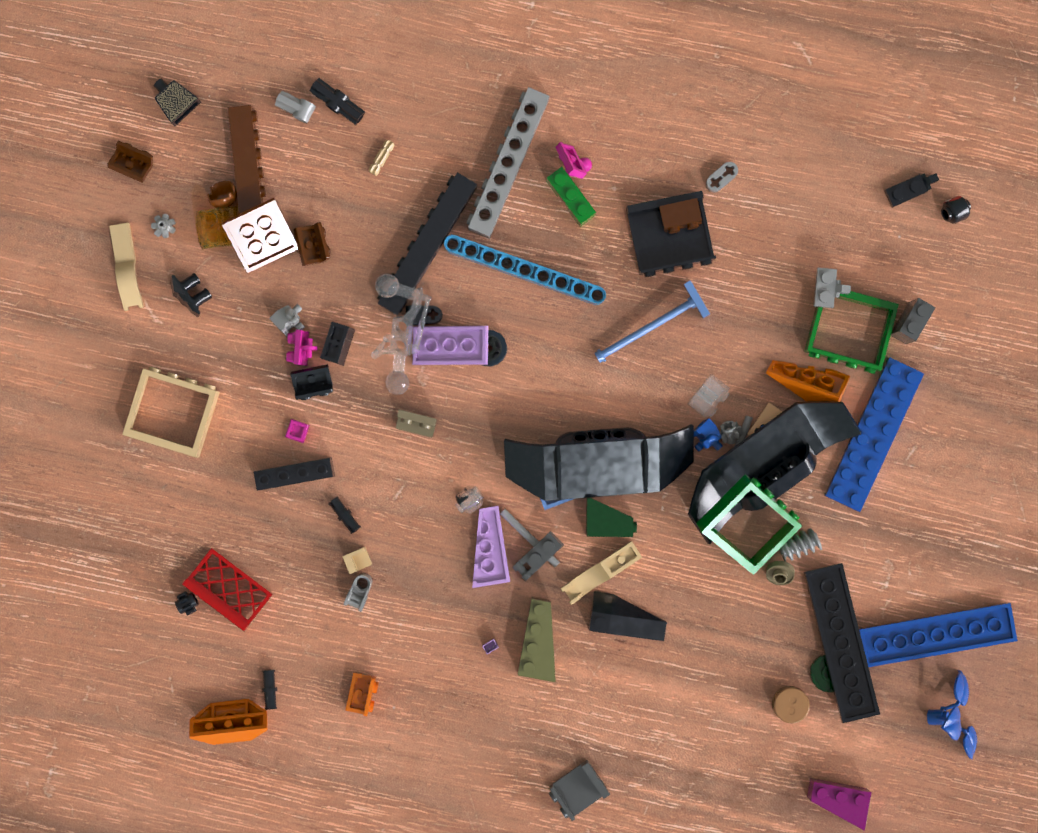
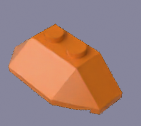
M250 699L210 703L189 721L190 739L212 745L251 741L268 730L267 710L261 708Z

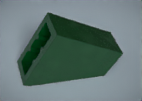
M586 498L587 537H633V533H637V521H633V517L592 498Z

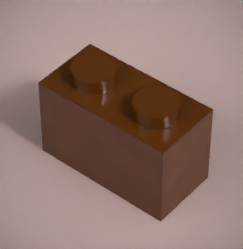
M697 198L659 206L664 232L669 231V234L679 232L682 228L687 227L690 230L698 228L702 224Z

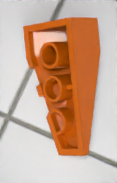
M772 360L766 372L767 375L806 402H841L850 379L849 375L833 369L826 368L825 371L814 370V366L801 368L795 363Z

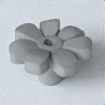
M163 214L162 218L159 215L154 218L156 223H152L151 228L156 229L154 234L157 237H160L162 234L163 238H168L169 232L175 233L176 229L172 226L176 222L174 219L169 220L168 214Z

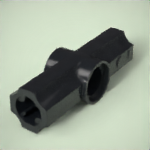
M320 78L315 80L309 90L318 99L322 100L329 109L336 114H341L355 126L362 120L365 111L351 102L348 96L338 89L335 90Z

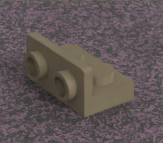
M398 410L396 429L433 437L437 419Z

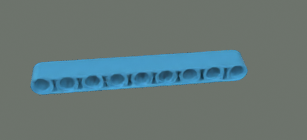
M449 235L444 240L445 250L460 258L593 305L602 304L606 298V292L600 286L456 235ZM455 240L458 242V247L450 249L447 246L448 242ZM470 246L476 249V253L472 256L465 253L466 249ZM486 253L494 255L492 262H486L483 259ZM505 259H509L512 262V266L508 269L501 265ZM524 265L528 266L530 273L523 275L519 269ZM540 272H545L548 274V279L540 281L537 275ZM563 278L566 281V286L563 288L557 287L556 280ZM582 285L584 293L576 294L574 286ZM594 291L601 292L602 299L599 301L594 300L592 293Z

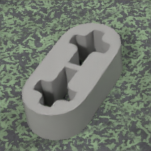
M733 162L723 164L709 176L706 181V188L713 193L720 191L738 174L737 165ZM725 167H732L734 169L732 171L733 175L728 174L724 177L723 174L726 171ZM720 177L721 181L718 183L719 187L717 188L716 186H714L712 188L710 186L712 183L711 179L715 181Z

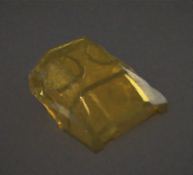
M237 206L196 212L198 242L202 250L233 246L221 222L236 216Z

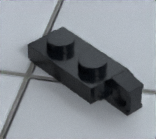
M925 173L919 174L884 190L893 208L927 193L928 190L932 189L930 185L937 182L939 178L937 173L926 177Z

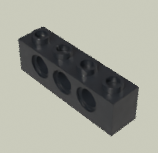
M332 458L253 472L257 491L335 477Z

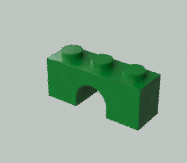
M560 167L546 178L547 184L556 196H559L565 203L569 213L580 227L595 217L596 211L563 167Z

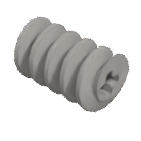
M809 528L807 534L801 531L800 537L795 533L793 540L790 538L779 550L783 560L786 562L787 556L792 561L793 554L801 558V551L808 555V549L815 553V546L822 550V546L816 532Z

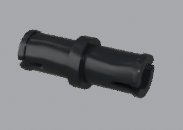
M339 497L334 498L328 503L338 515L337 519L344 523L351 534L361 528L351 515L350 509H346Z
M275 670L262 671L264 683L262 692H264L265 710L277 709L276 691L278 690L275 687Z

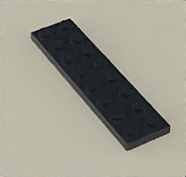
M843 563L804 572L841 723L880 715Z

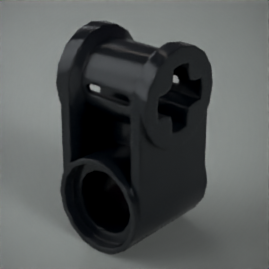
M405 306L406 325L436 324L443 317L442 311L436 306ZM432 310L438 313V316H435V320L429 316Z

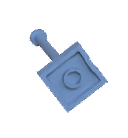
M691 280L684 284L690 296L687 298L688 301L603 351L598 349L594 353L600 363L606 362L605 358L691 307L692 309L696 307L703 319L709 316L710 313Z

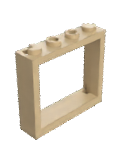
M150 367L149 370L143 369L122 435L199 458L220 392L215 391V386L204 384V387L197 385V381L186 378V381L179 380V375L168 372L167 376L160 374V369ZM149 376L209 395L193 448L132 429Z

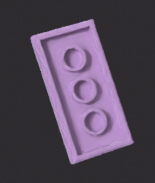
M414 326L412 365H488V326Z

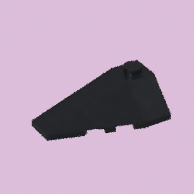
M594 591L588 626L589 631L664 641L666 621L614 594Z

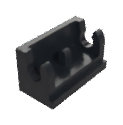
M331 322L320 358L344 366L355 329Z

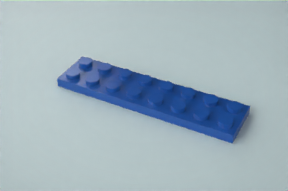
M890 357L887 359L857 424L861 430V435L850 439L824 496L861 512L924 373Z
M1009 602L859 629L868 667L1018 641L1012 607Z

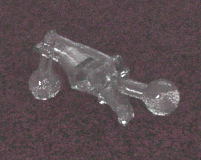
M385 273L380 275L375 282L377 293L384 298L399 295L413 300L411 309L404 316L393 318L391 335L387 334L383 337L382 343L371 353V357L377 359L384 354L394 355L393 372L389 373L386 377L385 384L390 393L401 395L409 387V379L404 373L405 356L420 351L419 345L431 297L423 294V287L414 289L399 284L395 276ZM422 301H425L415 342L411 344L413 321L421 310ZM402 321L406 324V331H402L399 328V322ZM397 341H402L405 344L404 350L397 347ZM386 342H390V345L384 348Z

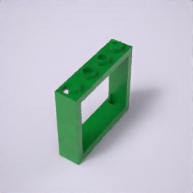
M850 291V294H840L839 299L887 311L874 364L813 348L823 307L815 308L804 352L809 353V357L819 359L820 356L825 357L827 362L834 364L843 362L846 363V367L857 369V366L862 367L864 372L875 374V371H882L899 304Z
M744 474L696 524L705 536L754 575L802 525L798 521L800 517L793 510L789 512L782 500L778 499L776 501L773 498L774 494L767 488L763 490L760 487L761 483L756 478L751 479ZM750 490L788 521L752 558H749L713 528Z

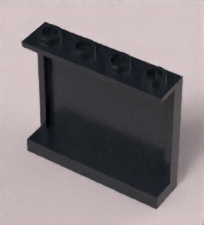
M702 191L628 205L626 207L639 275L651 277L655 276L656 272L671 273L675 271L674 268L682 267V270L693 268V264L698 263L701 266L712 264V261L716 259V255L713 253L703 205L704 197ZM697 198L702 224L695 229L682 228L679 232L669 234V231L664 232L659 206Z

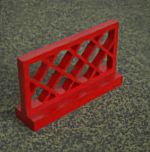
M212 548L182 584L244 632L273 595ZM212 554L219 558V567L208 568L207 560ZM232 568L235 578L223 579L222 569ZM220 569L221 580L210 581L209 570ZM206 571L208 582L199 583L194 577L198 572ZM238 580H248L250 590L239 591ZM235 581L236 592L225 593L224 582ZM222 582L223 593L213 594L210 584ZM252 584L258 589H252ZM262 591L267 596L262 602L254 603L253 592ZM251 592L252 603L240 605L239 594ZM237 594L238 605L229 606L226 603V595ZM252 606L253 614L249 619L242 616L241 607ZM233 608H239V613Z

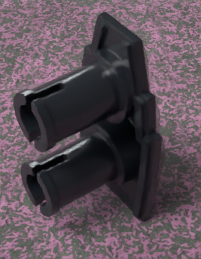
M193 273L180 282L175 275H172L170 284L173 296L182 305L187 307L192 314L199 317V306L212 299L210 292L204 288L201 292L191 297L187 291L201 283L198 276Z

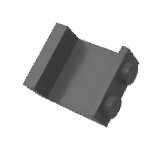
M588 760L549 786L551 790L549 792L550 797L555 803L557 801L562 806L560 811L566 819L569 817L571 821L575 820L577 814L601 797L605 799L610 795L609 790Z

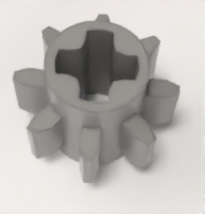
M726 421L720 426L721 430L719 432L724 444L726 442L728 444H735L741 439L740 434H743V431L737 422Z

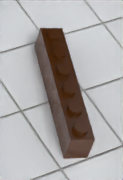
M251 105L228 107L239 214L263 203V197H266L265 186L261 185V178H264L263 167L259 166L262 153L261 148L257 147L260 135L259 130L255 128L258 116L257 111L253 110Z

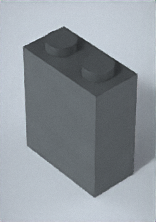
M920 298L908 302L894 326L891 336L904 344L917 341L936 307Z

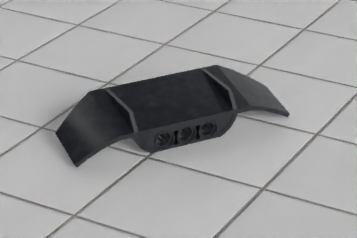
M795 402L701 471L691 500L688 516L707 544H711L712 540L700 531L696 523L744 474L751 479L756 478L761 483L760 487L763 490L765 488L769 489L774 494L773 498L776 500L814 471L817 464V454L835 443L861 435V430L843 402ZM750 490L713 528L719 532L725 523L740 510L756 511L765 508L768 504Z
M691 424L682 429L659 436H645L641 431L629 427L573 431L561 435L555 444H530L505 438V476L518 486L545 501L660 492L694 462V426Z

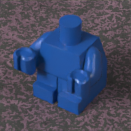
M710 418L703 420L694 429V437L699 439V442L694 446L698 452L703 448L707 449L711 446L717 451L723 447L719 442L721 434Z

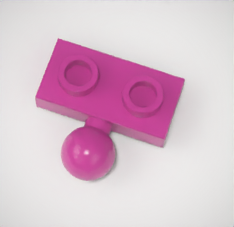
M560 142L555 147L568 175L583 179L587 174L586 172L591 170V160L586 157L579 159L573 146Z

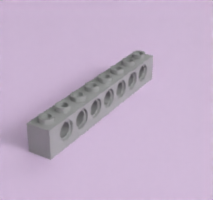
M529 87L526 92L523 91L519 99V102H521L519 110L515 109L511 119L514 122L505 131V143L500 144L496 154L499 157L496 162H492L489 172H491L490 178L484 180L481 188L484 192L481 197H477L474 207H477L475 213L469 215L466 223L469 225L468 229L488 239L492 235L549 102L548 95ZM531 106L535 109V112L527 114L524 109ZM525 124L528 128L526 131L520 132L517 130V126ZM512 141H517L520 147L512 149L509 144ZM506 158L511 159L513 162L509 167L502 165V161ZM497 176H503L505 182L499 185L495 183L494 179ZM495 193L498 197L495 202L488 201V194ZM481 211H488L490 217L486 220L479 217Z

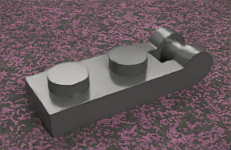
M550 531L512 568L522 575L521 578L526 581L564 544ZM526 562L531 566L529 570L523 566Z

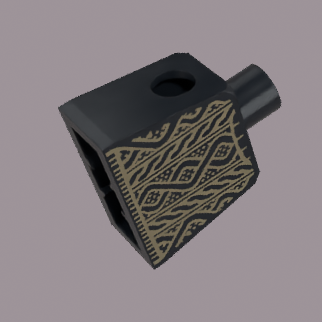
M161 78L154 84V87L159 91V94L155 96V100L174 126H177L201 103L194 94L175 80L167 84Z

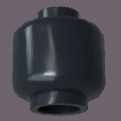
M956 196L943 203L941 215L945 221L956 224L969 217L971 204L967 199Z

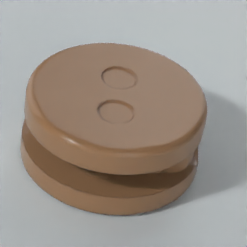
M786 686L775 693L772 700V708L778 718L786 723L793 724L802 721L807 716L810 703L807 695L802 690L794 686Z

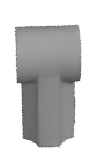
M284 91L279 93L275 102L276 107L292 114L294 118L306 124L316 108L311 102L302 98L298 99Z

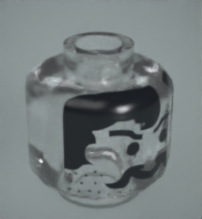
M467 486L455 496L457 501L455 506L461 513L472 514L483 505L482 499L484 496L476 486Z

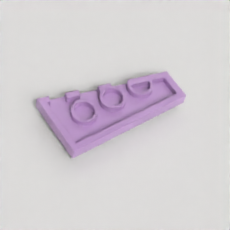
M498 506L479 509L472 588L510 582Z

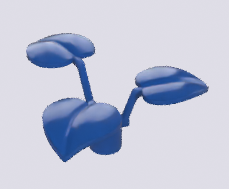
M957 670L958 675L954 683L956 703L946 707L941 706L940 710L929 709L927 721L929 725H942L941 729L947 732L953 740H958L961 732H963L964 750L969 759H973L977 747V733L973 726H968L967 730L961 727V714L958 708L960 704L962 706L967 704L969 685L965 675L960 670Z

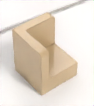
M366 547L342 556L349 574L372 565Z

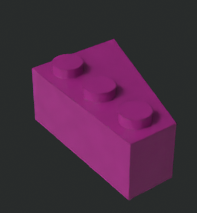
M810 778L807 798L811 802L865 831L872 792L867 788Z

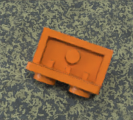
M353 672L345 711L363 714L366 717L369 712H373L375 701H372V695L377 693L379 682H376L377 676Z

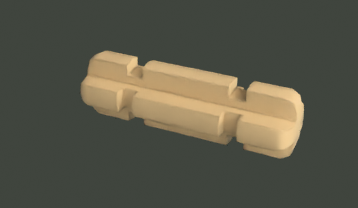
M385 140L382 145L383 148H380L373 161L374 164H371L369 168L371 174L376 176L379 174L380 167H383L390 155L389 152L393 150L394 143L390 140Z

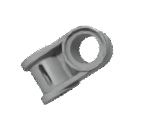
M362 573L355 578L343 605L353 606L362 612L373 582L370 575ZM365 578L368 581V586L365 588L360 587L358 580Z

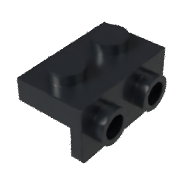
M328 364L290 373L296 400H308L317 395L327 396L333 392V382Z

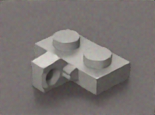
M817 268L814 307L834 308L835 298H839L840 294H850L851 286L841 285V280H836L837 269Z

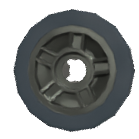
M488 330V344L493 349L491 352H488V365L483 366L492 367L498 365L505 358L507 344L500 333Z

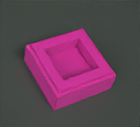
M291 419L285 437L304 443L310 425Z

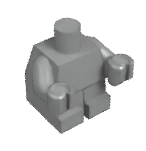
M298 304L293 308L287 305L277 310L269 318L286 337L293 327L297 330L305 328L299 322L300 317L298 313L302 308Z

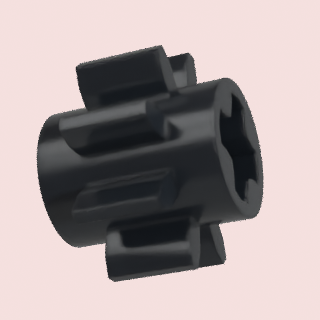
M184 591L177 595L178 600L175 601V606L180 614L186 613L188 616L197 611L195 607L199 603L192 592L188 594L187 591Z

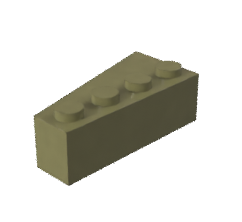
M532 597L518 676L556 682L551 601Z

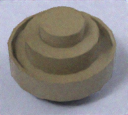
M774 561L767 566L766 577L769 582L775 585H787L793 581L795 570L788 562Z

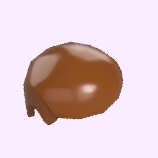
M221 181L210 187V195L207 194L210 205L223 209L234 203L237 198V192L231 181Z

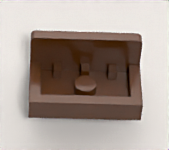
M118 141L116 143V151L107 163V166L111 170L143 183L153 167V156L149 152L139 150L129 143Z
M321 222L293 229L302 266L324 263L330 259V248L326 243V232Z

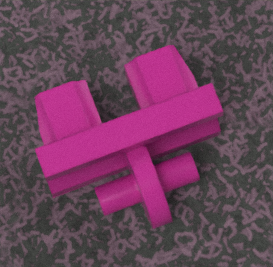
M296 330V332L288 333V344H295L294 351L286 353V361L292 362L295 365L308 366V358H312V351H318L317 346H312L313 339L309 338V332Z

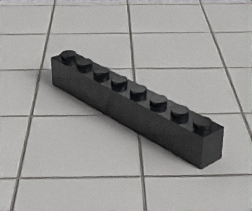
M458 172L448 180L447 186L449 187L445 193L442 191L439 195L437 207L430 210L427 215L429 220L426 225L422 224L417 232L418 238L416 241H411L407 248L409 251L407 256L400 259L397 264L399 269L396 274H391L387 281L388 287L386 290L382 289L377 297L379 300L378 305L398 317L477 189L476 183Z

